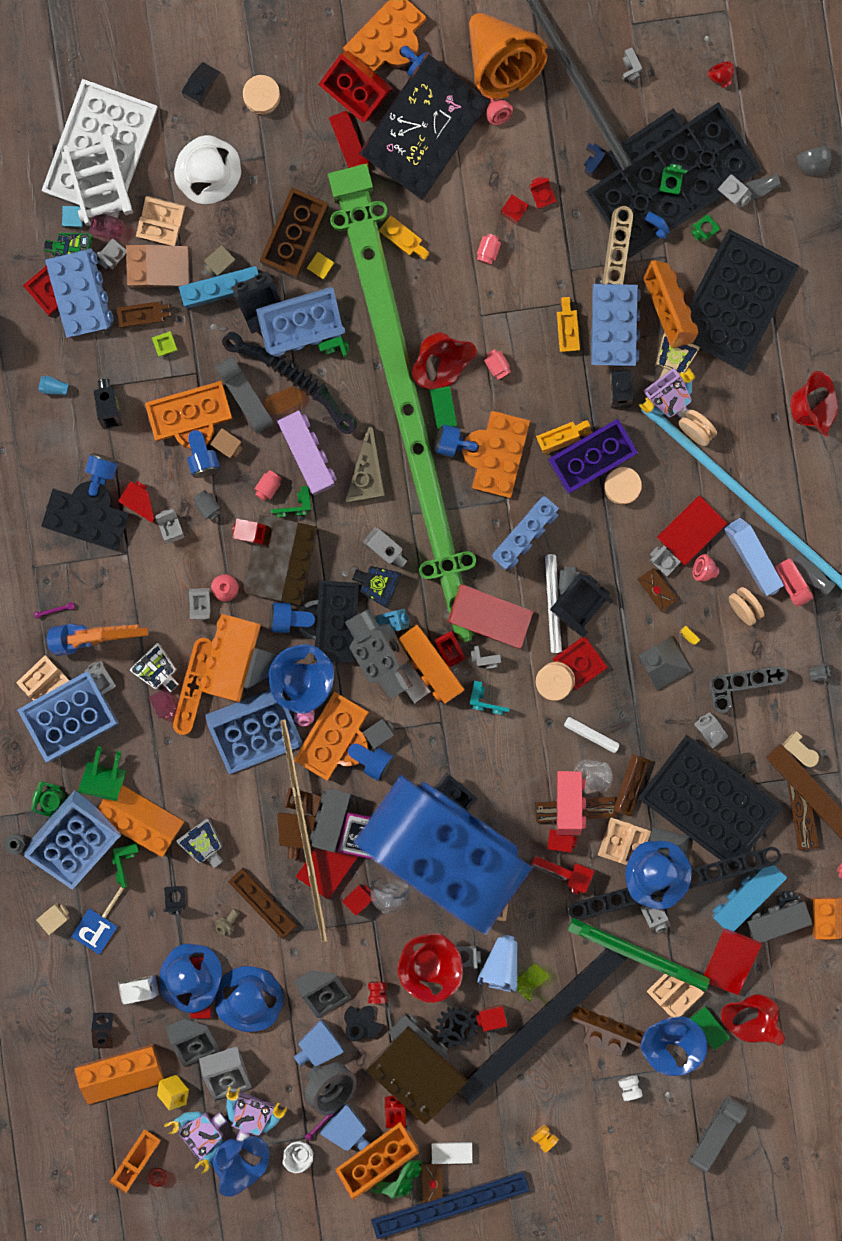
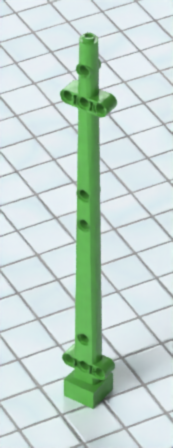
M363 164L328 173L334 202H339L341 210L331 215V226L336 231L347 230L434 555V560L421 564L419 573L424 579L440 578L450 615L452 601L456 597L459 585L463 584L461 571L473 568L476 563V557L469 551L457 554L455 552L377 222H381L387 217V207L381 201H371L370 194L373 193V186L368 166ZM375 207H382L384 213L381 216H375L373 209ZM356 212H362L365 215L361 221H356L353 216ZM336 217H343L345 223L342 226L335 225L334 220ZM371 250L375 256L371 260H366L363 257L364 252ZM406 405H411L414 408V412L410 416L405 415L402 411ZM415 444H421L424 447L422 454L417 455L412 451ZM464 555L472 557L473 562L470 566L462 564L461 559ZM451 560L453 569L451 571L443 570V561ZM425 565H431L434 568V573L431 576L423 574L422 569ZM452 624L456 640L460 639L461 642L473 640L474 632Z

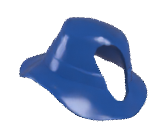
M302 644L287 648L274 659L270 666L269 682L273 698L279 705L295 713L304 714L319 707L327 699L333 686L334 667L332 662L320 649L312 645ZM308 653H312L317 659V662L314 664L294 663L304 659ZM283 690L291 699V701H286L281 698V693L283 692Z
M648 841L640 844L631 854L625 873L627 887L632 898L639 904L653 909H667L679 902L689 889L692 875L691 865L683 851L677 845L668 841ZM668 848L670 850L669 857L672 862L657 852V850ZM670 886L664 893L662 902H657L651 898L652 893Z
M182 944L174 948L166 957L160 970L159 988L165 1001L187 1013L199 1012L208 1007L217 994L222 977V967L217 955L211 949L202 945ZM203 953L205 955L200 970H197L190 962L189 957L192 954ZM190 992L192 995L189 1005L186 1006L179 1001L177 995Z
M253 966L235 968L221 978L219 989L215 996L216 1012L224 1023L236 1030L244 1032L264 1030L270 1027L279 1015L283 1004L282 988L273 975L264 969ZM239 985L226 1000L223 996V988L225 986L232 988ZM261 990L270 996L276 997L273 1007H267Z
M681 1016L668 1017L659 1023L653 1024L646 1030L640 1048L646 1060L656 1071L668 1076H681L691 1073L702 1064L707 1054V1040L702 1029L691 1019ZM667 1045H678L685 1050L688 1061L683 1067H679L676 1064L675 1059L666 1049Z
M254 1136L247 1137L242 1141L229 1139L218 1147L214 1154L213 1167L220 1180L219 1193L226 1197L235 1196L256 1182L265 1173L269 1162V1147L262 1139ZM242 1147L252 1155L261 1157L257 1165L252 1166L246 1163L239 1155Z

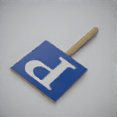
M120 887L102 916L89 908L71 937L100 955L118 927L107 920L106 916L124 888Z

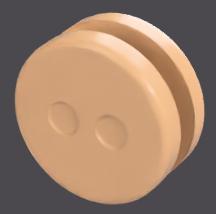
M254 76L246 82L243 88L244 102L252 112L268 114L275 110L280 102L279 87L269 76Z
M689 410L686 413V418L683 417L679 421V426L683 432L699 445L707 446L712 438L717 435L713 424L695 410Z
M619 467L612 470L604 482L606 496L609 500L619 505L633 502L639 496L642 489L639 475L628 467Z
M741 587L737 590V594L733 593L729 596V602L733 610L747 625L752 626L756 623L755 618L761 619L764 617L762 606L746 588Z
M561 662L546 664L536 677L538 692L544 698L552 701L565 698L572 691L575 684L572 670Z

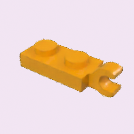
M390 216L380 228L379 233L407 255L411 256L414 252L423 260L429 256V252L420 246L422 239L393 216Z
M561 297L562 312H556L559 351H580L577 310L571 311L570 297Z
M588 420L578 425L570 422L540 434L536 438L543 454L546 455L580 441V436L587 437L592 434V430Z

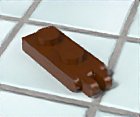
M162 301L117 307L119 327L125 328L165 322V318L173 316L172 312L164 313V310L171 309V304L163 305Z

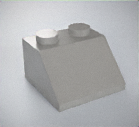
M237 1046L199 1058L202 1076L213 1100L226 1097L229 1086L232 1092H237V1088L240 1089V1092L252 1088L243 1058Z

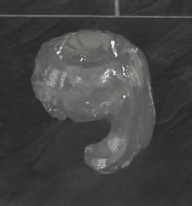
M583 759L576 764L574 769L576 772H582L583 774V771H585L586 773L584 789L586 794L594 792L603 793L611 786L613 780L612 770L603 761Z

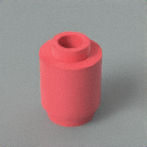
M492 234L482 237L477 251L478 261L492 265L501 246V242L498 241L499 237Z
M494 349L485 355L487 359L484 362L497 380L511 373L510 365L502 351L497 352Z
M270 470L267 474L264 473L254 488L256 491L255 495L263 501L266 499L271 500L280 487L282 478Z

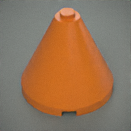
M477 13L471 17L469 33L474 80L476 87L482 95L490 99L506 98L510 96L509 91L516 88L521 91L533 82L542 71L548 57L545 53L547 45L543 39L536 33L484 13Z

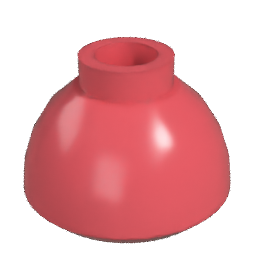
M491 99L487 105L486 115L491 125H500L510 118L513 107L507 101Z
M703 554L697 558L693 566V577L696 581L704 582L718 576L719 567L716 566L710 556Z
M229 574L217 576L211 584L213 596L222 602L233 600L239 591L237 580Z

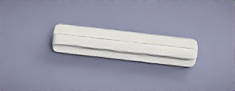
M568 717L564 723L566 728L613 753H616L620 746L619 743L571 717Z

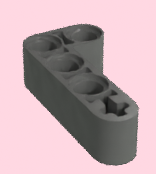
M231 356L216 365L215 368L256 433L259 434L274 424L273 420L233 357Z
M773 666L715 675L709 680L712 708L718 713H725L731 708V691L782 684L787 680L788 672L782 666ZM777 669L778 672H782V676L779 677L778 681L777 678H768L766 670H768V674H775ZM757 672L763 676V680L759 684L753 680V676ZM737 675L743 678V684L740 687L735 686L733 683V679ZM717 678L723 681V687L720 690L715 689L713 686V682ZM720 698L725 699L727 703L726 707L722 710L716 705L717 700Z
M727 1095L693 1150L688 1163L706 1173L712 1166L736 1123L740 1124L748 1110L746 1105Z

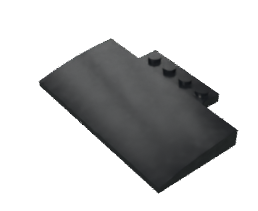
M719 102L686 124L682 122L675 109L672 108L620 143V146L625 150L623 153L626 152V157H628L627 159L631 161L632 165L622 170L623 168H621L622 166H620L618 159H616V155H614L613 151H608L607 155L617 170L586 190L585 194L609 230L612 214L615 209L626 206L632 210L633 220L627 253L628 258H631L659 239L656 235L659 229L645 220L649 212L663 218L671 231L722 197L723 194L718 188L731 174L742 183L762 169ZM670 164L680 165L682 169L687 170V173L683 174L679 194L660 191L663 168L670 167ZM668 177L666 179V186L670 189L676 187V179ZM619 211V220L625 221L627 219L625 211ZM616 231V240L622 241L624 239L622 231Z

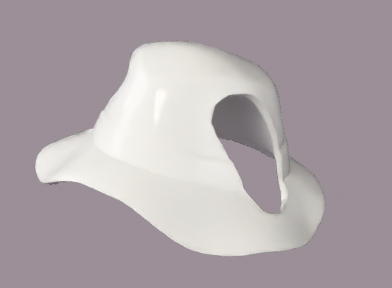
M209 135L200 136L187 144L180 152L174 170L175 182L179 189L190 200L199 204H212L225 199L234 190L241 176V164L237 151L227 142ZM216 148H222L229 152L225 158V164ZM194 182L211 183L210 186L203 189L200 195H196L191 188V184Z

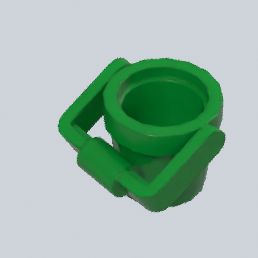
M40 781L32 797L31 810L37 814L51 817L66 800L65 794L60 790L61 786ZM44 785H45V786H49V787H53V788L46 789V790L42 793V789H43V786H44ZM39 802L44 811L37 810Z

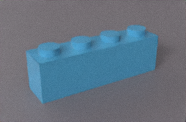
M254 266L179 286L185 309L235 296L231 287L241 281L255 277L259 274L258 269Z
M775 865L757 870L752 876L747 875L741 881L742 886L738 890L733 889L727 895L728 900L724 904L719 903L713 909L714 914L712 917L723 928L734 932L787 877Z

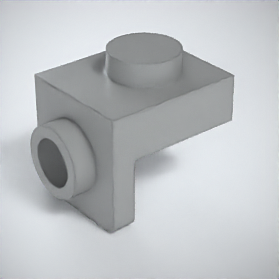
M732 174L718 188L737 208L745 206L751 199V191Z
M174 509L162 511L155 516L166 544L185 537Z
M209 588L189 589L190 619L202 621L210 618Z
M474 646V651H471L472 662H477V666L485 665L486 669L498 667L497 663H501L500 655L480 658L478 646Z
M710 712L700 717L694 723L712 749L728 738L718 720Z

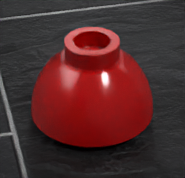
M725 61L711 67L707 72L710 80L720 84L722 88L732 84L731 79L734 75L733 62Z

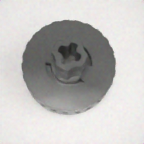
M330 1063L323 1068L313 1067L307 1074L309 1083L305 1089V1100L318 1114H333L343 1108L352 1098L357 1085L356 1077L342 1063Z

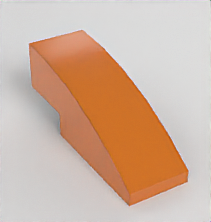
M144 1129L109 1183L126 1194L161 1140Z

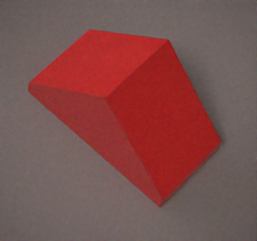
M452 631L434 640L448 668L466 659Z

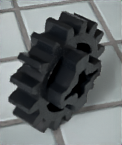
M455 1005L454 1010L448 1006V1012L441 1011L443 1017L436 1019L440 1023V1025L435 1026V1029L440 1030L437 1037H443L442 1044L449 1042L448 1048H451L453 1044L456 1045V1049H459L460 1044L466 1048V1042L473 1043L471 1037L478 1035L474 1029L479 1028V1026L473 1023L477 1020V1017L471 1018L473 1011L465 1012L466 1006H463L461 1010L458 1009V1005ZM456 1014L464 1015L466 1018L460 1019ZM449 1017V1025L443 1028L445 1020ZM453 1019L455 1020V1022H457L458 1025L462 1024V1026L460 1027L461 1035L459 1034V1032H457L456 1029L452 1030V1028L454 1027ZM471 1026L469 1034L465 1037V1029ZM454 1035L458 1038V1040H453L448 1036Z

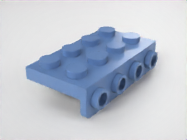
M89 248L46 259V266L66 338L112 326L113 314L108 309V296L103 291V278L101 272H98L97 256L95 252Z
M593 284L591 365L636 366V362L639 361V350H636V342H639L640 331L637 329V321H640V309H637V301H640L641 291L638 289V285Z
M332 287L256 309L266 351L273 356L283 355L285 351L290 349L300 350L304 347L303 345L310 343L311 345L319 344L323 339H334L345 333Z
M542 497L493 553V559L500 564L499 567L504 571L507 568L511 570L519 560L516 557L520 553L524 555L532 546L529 542L533 538L537 540L545 531L543 526L546 523L550 525L558 516L556 511L559 508L548 498Z

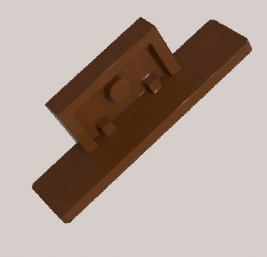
M578 1006L574 1008L572 1020L589 1027L583 1040L584 1043L619 1057L627 1042L640 1047L645 1032L591 1012L586 1008Z

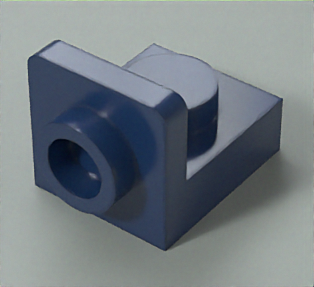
M589 143L586 150L593 154L594 157L590 156L585 162L584 166L586 168L584 173L591 177L604 160L605 154L603 153L604 149L599 145Z

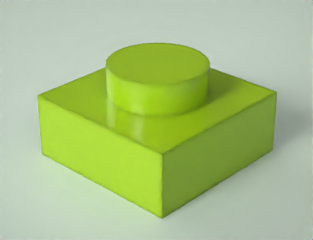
M171 331L152 337L158 357L178 351Z

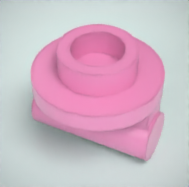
M314 710L304 714L294 712L295 723L300 726L312 724L314 721Z

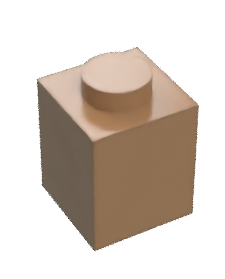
M221 428L210 444L229 459H232L233 456L237 458L243 449L241 447L243 443L223 428Z

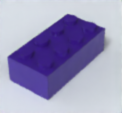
M616 419L552 456L547 461L568 495L634 457L638 452L619 419Z

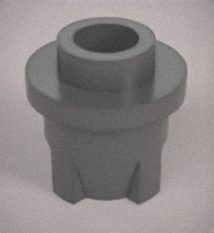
M825 662L809 668L811 682L823 680L828 682V677H831L830 666H826Z

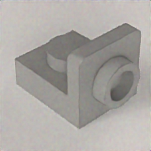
M632 47L625 50V57L622 58L626 68L631 69L622 75L623 81L627 79L629 82L640 77L639 74L642 72V67Z
M112 238L104 249L96 254L99 258L97 262L105 269L110 267L113 270L126 256V249Z
M664 545L661 548L657 546L650 553L652 558L649 561L667 577L680 561Z
M102 661L90 664L84 671H89L102 694L116 687Z
M647 906L640 907L652 934H660L668 929L667 927L670 926V923L663 909H653Z

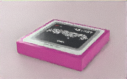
M346 812L336 848L338 852L373 859L353 842L371 817Z

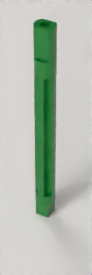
M572 918L568 925L567 931L698 989L706 991L709 985L710 978L577 919Z

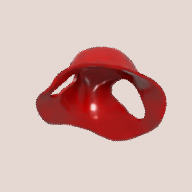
M443 332L428 336L421 343L419 357L413 367L414 380L425 389H437L453 384L468 363L476 357L477 350L475 345L469 341L452 339ZM430 356H437L440 359L437 375L433 381H430L426 374V362Z
M814 371L807 383L792 394L790 400L793 420L797 424L817 428L822 435L828 437L830 427L838 413V401L830 376L822 371ZM825 387L828 395L811 410L808 405L807 396L812 391Z
M430 933L415 937L404 946L397 971L402 986L410 995L427 1003H435L448 998L456 992L462 981L463 966L460 953L455 945L442 934ZM424 943V946L416 952L414 951V945ZM420 981L437 983L443 988L440 993L433 995L431 989Z
M753 994L742 1002L729 1003L723 1007L721 1011L722 1023L739 1039L749 1043H775L778 1046H781L785 1041V1036L778 1027L777 1016L779 1006L769 997ZM754 1007L758 1011V1016L755 1019L740 1025L733 1024V1018L741 1010Z

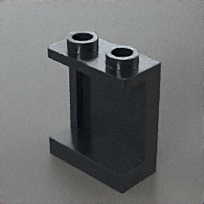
M269 272L257 274L255 277L241 281L231 287L251 334L260 331L261 328L256 309L281 302Z
M579 573L550 608V611L575 633L584 638L588 633L584 629L585 625L605 601L611 604L613 600L609 597L610 592L603 586L599 588L596 585L598 581L592 576L588 575L586 577Z

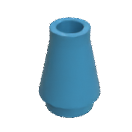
M48 375L46 377L41 376L39 392H43V394L66 395L67 383Z

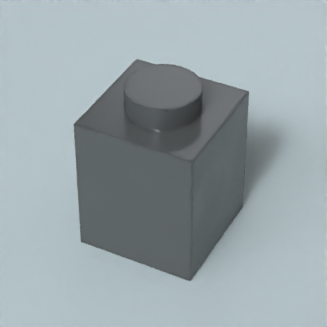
M382 718L365 730L363 734L375 749L394 735L392 731L395 729L389 720L384 721Z

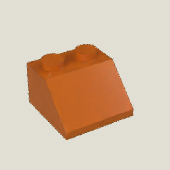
M812 897V937L814 939L842 938V897Z

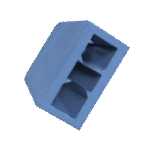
M320 1019L299 1041L298 1044L302 1051L295 1055L294 1058L300 1066L310 1060L316 1067L343 1053L344 1048L325 1022Z
M348 1103L334 1115L320 1133L346 1151L353 1145L361 1151L370 1144L362 1136L366 1132L367 1127Z

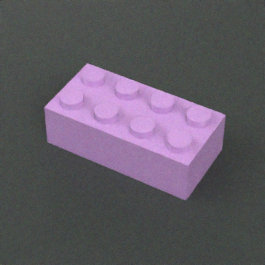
M297 411L278 420L277 422L313 496L334 487L333 481L337 479L332 469L326 468L327 458L323 450L318 451L316 447L319 442L314 431L310 433L308 427L311 425L305 413L301 415Z

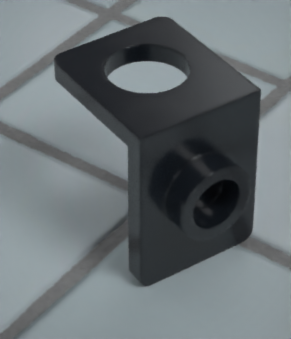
M165 887L164 912H169V915L181 914V911L186 909L185 887ZM171 891H178L181 898L178 902L170 900L169 894Z
M783 891L782 895H777V903L780 907L789 900L800 899V895L794 893V891Z
M93 1013L91 1028L93 1048H113V1013ZM99 1018H107L108 1022L106 1024H99L97 1020Z

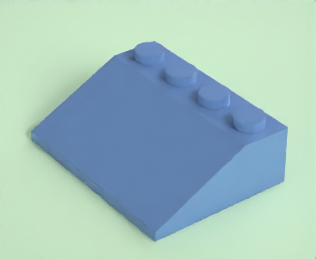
M89 671L17 709L46 763L58 759L119 725L111 707Z
M271 690L205 715L208 728L229 774L286 753L281 720H286L292 750L303 745L290 710L282 707L275 701ZM282 692L281 698L286 700Z
M74 790L29 841L24 857L73 890L121 836V833L91 801Z

